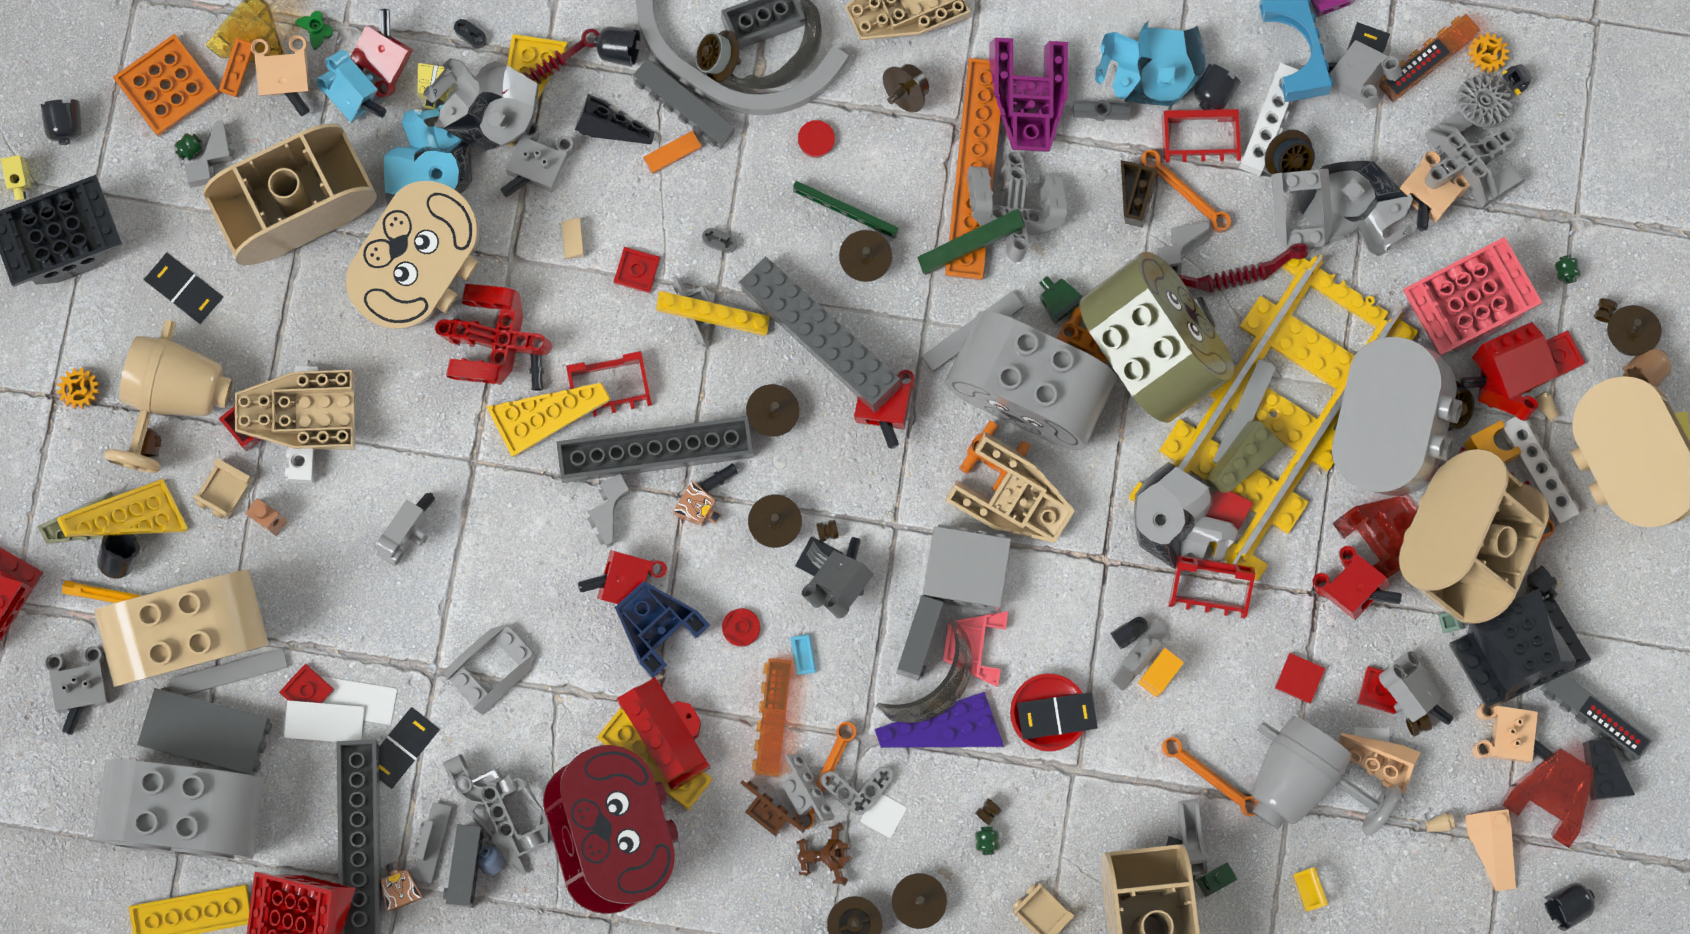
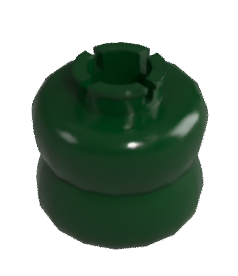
M185 133L181 140L174 144L177 149L175 153L183 161L185 158L191 161L196 154L202 151V146L200 145L202 141L194 133L192 136Z
M1571 255L1560 257V261L1555 263L1558 280L1565 281V284L1576 282V279L1581 276L1578 259L1571 258Z
M980 827L981 831L975 833L977 841L976 850L981 851L982 855H994V851L1000 849L998 841L999 832L993 830V827Z

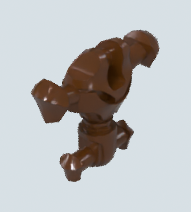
M840 822L836 825L828 826L832 830L831 839H828V842L821 851H816L815 849L808 851L807 843L809 841L804 838L796 842V844H799L800 849L797 856L801 864V871L798 872L799 875L807 877L811 873L808 863L816 864L822 861V863L828 866L830 871H834L836 879L833 880L832 884H841L843 886L847 884L848 879L843 877L841 869L852 860L851 856L847 857V850L851 849V845L843 843L839 839V833L844 829Z

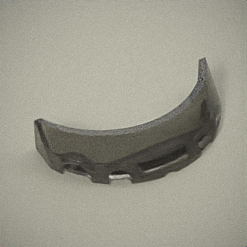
M801 0L805 16L803 39L796 54L778 71L761 78L755 75L738 78L731 74L727 80L746 88L770 89L785 85L798 78L811 65L820 47L822 26L817 6L810 0Z
M951 617L948 623L954 630L955 654L947 676L934 691L917 701L897 705L878 702L875 708L889 720L903 723H920L933 719L948 711L964 693L972 671V650L966 632L953 617Z

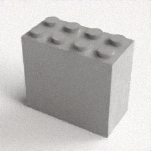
M938 524V527L934 526L922 596L941 601L943 604L997 613L1001 605L1011 539H1008L1003 534L990 536L985 531L972 533L968 532L969 529L959 527L957 530L949 529L950 526Z

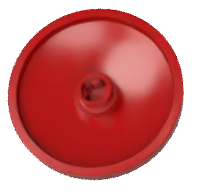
M1040 674L1025 681L1017 689L1010 706V720L1017 736L1029 747L1044 752L1060 751L1072 745L1082 735L1083 731L1023 739L1017 703L1083 694L1080 688L1070 679L1058 674Z

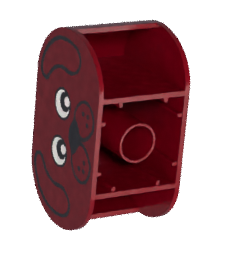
M601 745L580 753L551 777L543 794V807L567 891L578 905L586 910L600 914L623 912L658 893L667 883L673 871L675 862L673 843L678 842L676 825L672 819L666 821L662 805L667 804V793L661 781H654L650 768L641 757L620 746Z

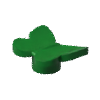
M314 11L310 17L303 16L295 20L297 26L308 30V33H310V43L314 50L323 44L324 38H330L333 35L332 28L323 23V15L320 11Z

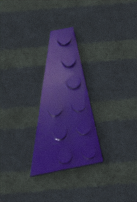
M985 692L874 729L880 748L1004 747Z

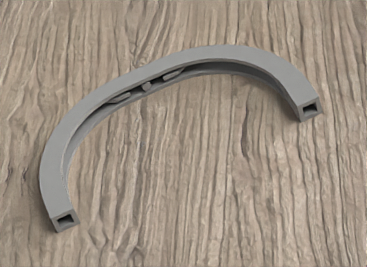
M636 0L641 34L657 62L668 73L678 79L679 84L683 87H690L700 98L705 97L731 111L750 115H772L799 108L821 95L835 81L849 61V55L833 45L816 70L805 80L789 89L771 94H747L734 91L717 83L678 57L666 44L658 30L653 12L654 0Z

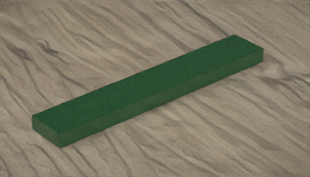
M795 181L793 185V192L892 238H896L899 228L798 181Z
M1016 209L918 256L923 274L927 275L1025 228L1026 225L1020 210Z

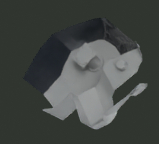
M449 58L443 64V72L431 86H427L423 94L433 103L453 83H457L459 90L440 109V116L437 123L434 124L437 128L445 129L480 152L505 146L521 138L531 130L536 111L539 85L511 67L496 61L486 64L475 77L464 62Z
M1347 161L1324 165L1320 168L1329 170L1333 231L1328 242L1344 239L1358 228L1368 252L1379 257L1387 253L1394 243L1405 236L1410 237L1417 231L1413 225H1407L1388 238H1383L1382 230L1406 216L1413 198L1411 194L1407 196L1375 162ZM1321 190L1303 191L1298 201L1301 213L1315 228L1323 227Z
M1170 462L1151 474L1135 494L1134 517L1139 547L1173 569L1176 568L1178 555L1203 559L1209 541H1216L1218 544L1212 561L1223 562L1229 546L1236 541L1239 531L1232 522L1206 517L1213 503L1212 488L1207 487ZM1181 570V574L1184 575L1192 573V571ZM1210 571V573L1215 574V575L1220 573V572Z

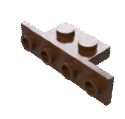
M742 780L740 782L756 796V799L745 813L775 837H777L788 822L800 832L804 833L806 831L801 827L803 823L795 816L793 819L787 816L788 811L780 804L778 807L773 805V799L766 793L763 795L758 793V787L751 781L746 783Z

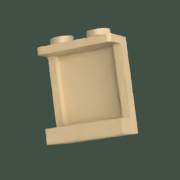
M216 458L213 463V470L198 494H194L193 498L197 501L195 504L205 510L208 507L213 510L212 514L218 518L226 517L229 519L253 479L249 475Z
M1041 883L1037 886L1033 884L1026 891L1028 895L1023 900L1020 897L1012 905L1015 908L1012 913L1034 934H1058L1074 917Z

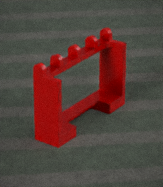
M1239 109L1163 111V157L1166 163L1170 162V156H1182V162H1187V156H1201V162H1205V155H1219L1220 161H1224V155H1234L1237 161H1241ZM1182 120L1233 122L1234 149L1169 150L1168 123H1181Z
M641 351L623 354V358L585 365V362L566 365L571 390L574 389L572 376L640 363L646 394L610 401L597 409L611 407L612 413H616L615 406L630 403L632 410L635 409L634 402L647 400V405L652 406ZM595 409L594 411H592V412H593V417H596V416H597V412H596L597 409Z
M1178 555L1168 607H1173L1175 602L1186 603V610H1190L1191 604L1205 606V613H1209L1210 607L1224 609V616H1228L1229 610L1241 612V618L1245 619L1248 614L1256 575L1255 568ZM1197 569L1232 574L1236 579L1248 580L1243 606L1177 596L1181 570L1197 572Z

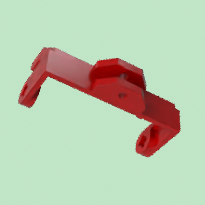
M655 677L617 698L619 706L628 716L666 778L671 791L680 788L710 769L709 763L695 742V739L699 737L702 724L691 704L680 701L671 703Z

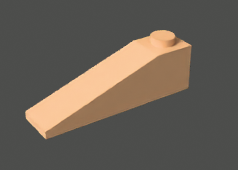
M1345 733L1341 734L1338 743L1352 754L1350 761L1361 765L1367 770L1366 773L1370 776L1373 774L1381 780V784L1385 787L1397 785L1400 787L1402 794H1405L1421 752L1400 744Z
M1509 810L1465 815L1468 837L1472 841L1479 858H1481L1495 890L1516 889Z

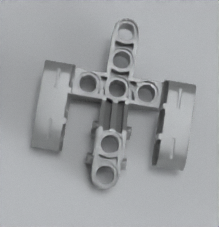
M1459 111L1428 130L1425 135L1435 149L1441 147L1448 156V158L1430 169L1425 178V183L1429 188L1436 189L1462 174L1473 188L1471 193L1481 208H1485L1525 181L1514 165L1509 166L1495 176H1492V172L1486 166L1495 157L1508 151L1515 138V134L1509 128H1502L1496 133L1490 131L1488 133L1489 136L1483 140L1479 138L1474 143L1469 144L1462 135L1473 127L1474 124L1470 123Z
M1010 152L1000 171V179H1003L1001 190L1005 191L1003 206L992 205L993 191H991V177L987 167L970 166L967 173L972 217L981 226L1016 209L1020 210L1026 227L1006 236L1005 243L1008 258L1013 262H1021L1029 247L1027 234L1041 235L1062 226L1067 215V205L1062 175L1044 173L1040 176L1039 181L1043 210L1024 208L1025 193L1028 191L1026 167L1021 154Z

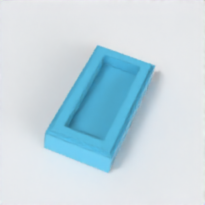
M810 634L790 637L796 676L816 673Z

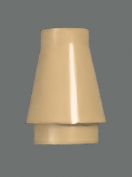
M1545 391L1535 397L1538 402V409L1549 421L1559 415L1551 394Z
M1445 812L1429 821H1425L1428 833L1451 831V829L1455 828L1452 813L1447 814Z

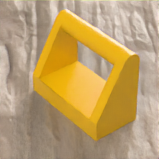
M1315 867L1293 874L1305 912L1329 905Z

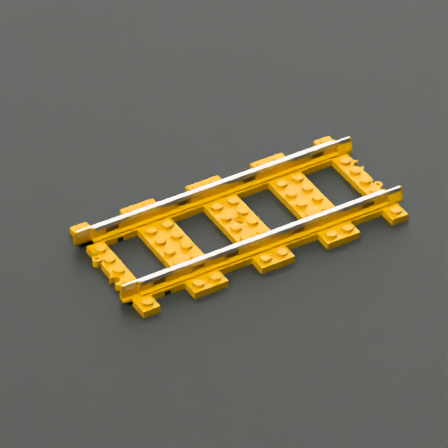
M1321 254L1319 257L1314 256L1310 262L1304 258H1291L1280 267L1293 275L1294 279L1277 305L1259 296L1240 325V329L1255 339L1238 365L1234 366V376L1209 394L1215 400L1196 429L1179 419L1159 450L1160 453L1174 461L1173 465L1185 473L1189 474L1191 472L1205 481L1216 466L1212 461L1220 446L1211 438L1229 410L1235 412L1259 359L1263 360L1270 348L1336 389L1316 419L1267 387L1252 420L1260 421L1283 444L1296 451L1278 481L1257 469L1231 490L1252 501L1253 504L1250 511L1256 515L1238 543L1235 544L1233 542L1229 546L1224 561L1230 564L1254 567L1256 582H1258L1268 564L1252 554L1272 524L1288 535L1308 504L1307 500L1293 492L1311 462L1327 472L1334 463L1332 444L1335 430L1333 428L1339 418L1350 366L1355 355L1292 316L1309 287H1312L1375 327L1365 345L1386 337H1400L1413 340L1418 332L1401 320L1404 315V307L1401 306L1393 319L1386 321L1385 318L1388 315V311L1378 305L1372 306L1375 302L1372 296H1367L1363 301L1362 295L1345 284V280L1341 284H1335L1333 279L1336 275H1329L1320 269L1323 264ZM1270 412H1276L1277 417H1271ZM1141 482L1137 483L1128 497L1134 503L1135 494L1141 487ZM1209 541L1208 546L1213 548L1212 557L1218 545L1216 541Z

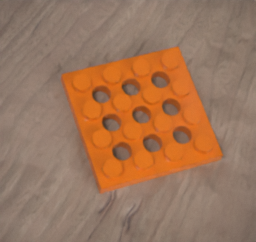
M175 34L113 76V79L157 137L219 94L218 90ZM174 56L176 59L173 64H167L166 58ZM153 67L160 68V72L157 75L150 74V70ZM180 70L186 71V76L182 79L177 78V73ZM141 77L145 79L143 85H135V80L137 78ZM169 81L171 82L170 88L162 89V83ZM190 85H197V90L194 93H189L187 89ZM154 92L156 94L153 100H146L147 93ZM174 96H181L182 101L180 103H172ZM159 107H166L165 114H157V109Z

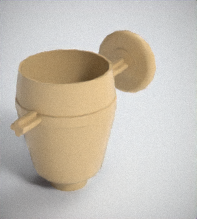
M165 320L160 338L136 336L131 344L121 377L119 400L125 405L140 410L129 452L117 449H107L104 452L105 460L132 470L157 473L161 469V464L154 459L140 455L151 413L207 416L213 412L215 406L225 409L228 405L233 379L223 376V367L220 363L172 341L176 322L172 320Z

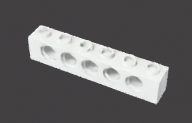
M1282 63L1279 64L1239 169L1260 176L1262 171L1266 172L1267 169L1264 161L1266 149L1269 143L1282 132L1281 122L1286 121L1289 111L1286 109L1288 104L1292 105L1293 101L1285 102L1280 85L1284 76L1291 75L1299 71L1298 69ZM1274 101H1280L1283 106H1276ZM1273 117L1276 123H1270L1267 118ZM1261 134H1267L1270 139H1262ZM1254 151H1261L1263 153V156H1256Z
M295 366V372L321 371L319 367ZM287 447L286 457L289 458V466L285 467V477H288L291 483H314L316 449H294ZM299 458H304L305 463L300 467L296 466V461Z
M1517 417L1505 422V426L1500 433L1510 450L1519 446L1522 451L1516 460L1531 486L1537 489L1547 500L1549 517L1554 526L1556 527L1578 515V504L1569 496V489L1559 479V472L1556 467H1552L1548 453L1542 450L1538 436L1535 433L1533 434L1530 429V422L1528 420H1520ZM1517 432L1522 433L1525 439L1519 440ZM1527 449L1533 450L1534 457L1528 456ZM1537 465H1540V466L1543 467V469H1544V473H1543V474L1539 473V472L1536 470V466H1537ZM1546 482H1551L1554 489L1549 490L1546 487ZM1556 498L1563 501V507H1559L1556 504Z

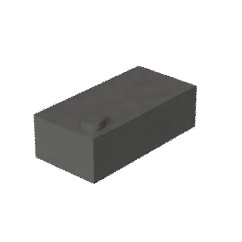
M748 0L721 11L723 25L726 30L733 32L737 36L740 49L802 27L805 22V16L798 0Z
M921 595L896 674L917 681L920 676H924L927 666L923 664L943 602Z
M457 824L448 888H444L443 899L446 900L448 905L473 908L479 870L478 860L476 859L479 856V851L482 849L484 829L481 827Z

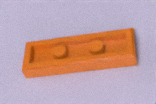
M236 37L218 91L234 97L238 96L252 53V42Z
M692 130L645 155L643 159L651 173L654 174L701 149L702 146Z

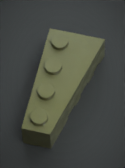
M1248 421L1205 481L1217 492H1230L1284 448L1285 445L1260 421Z

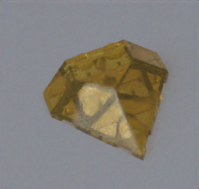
M242 0L205 44L220 58H229L236 37L249 42L263 39L269 43L271 48L267 56L285 55L269 3L266 0ZM264 43L257 45L256 50L258 53L265 51ZM252 52L249 62L255 63V54Z

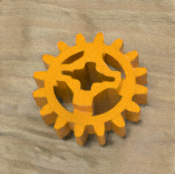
M1487 32L1484 37L1482 34H1479L1478 39L1474 38L1472 40V44L1468 47L1471 51L1468 52L1467 56L1472 57L1469 62L1475 63L1474 69L1480 67L1481 73L1487 69L1488 74H1490L1492 69L1497 72L1499 67L1503 68L1504 62L1509 58L1506 56L1509 50L1505 49L1508 45L1507 43H1501L1502 37L1497 39L1495 33L1490 37L1489 32ZM1500 52V58L1497 60V54Z
M73 368V373L65 371L67 376H60L62 383H57V386L61 389L57 393L62 395L59 399L62 402L66 401L65 405L67 407L72 404L73 409L76 410L79 406L83 410L85 404L91 406V400L97 401L94 395L100 394L96 389L100 384L95 382L97 377L95 375L91 376V371L88 370L85 373V369L80 368L78 372L76 368ZM88 382H90V386H91L90 391H88V385H89ZM67 386L69 387L68 393H66ZM78 386V387H81L82 389L79 391V390H76L75 388Z

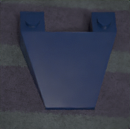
M645 581L639 584L614 607L638 664L651 678H654L667 666L654 650L681 625L694 639L710 626L697 610Z

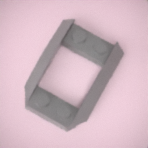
M1319 169L1271 174L1275 233L1286 250L1291 245L1297 243L1306 244L1308 248L1324 247L1333 231L1329 170ZM1320 189L1323 227L1286 231L1284 193Z
M510 625L492 628L464 651L443 673L446 680H450L474 706L473 709L483 715L511 687L531 671L535 652ZM495 639L519 666L488 692L465 665Z

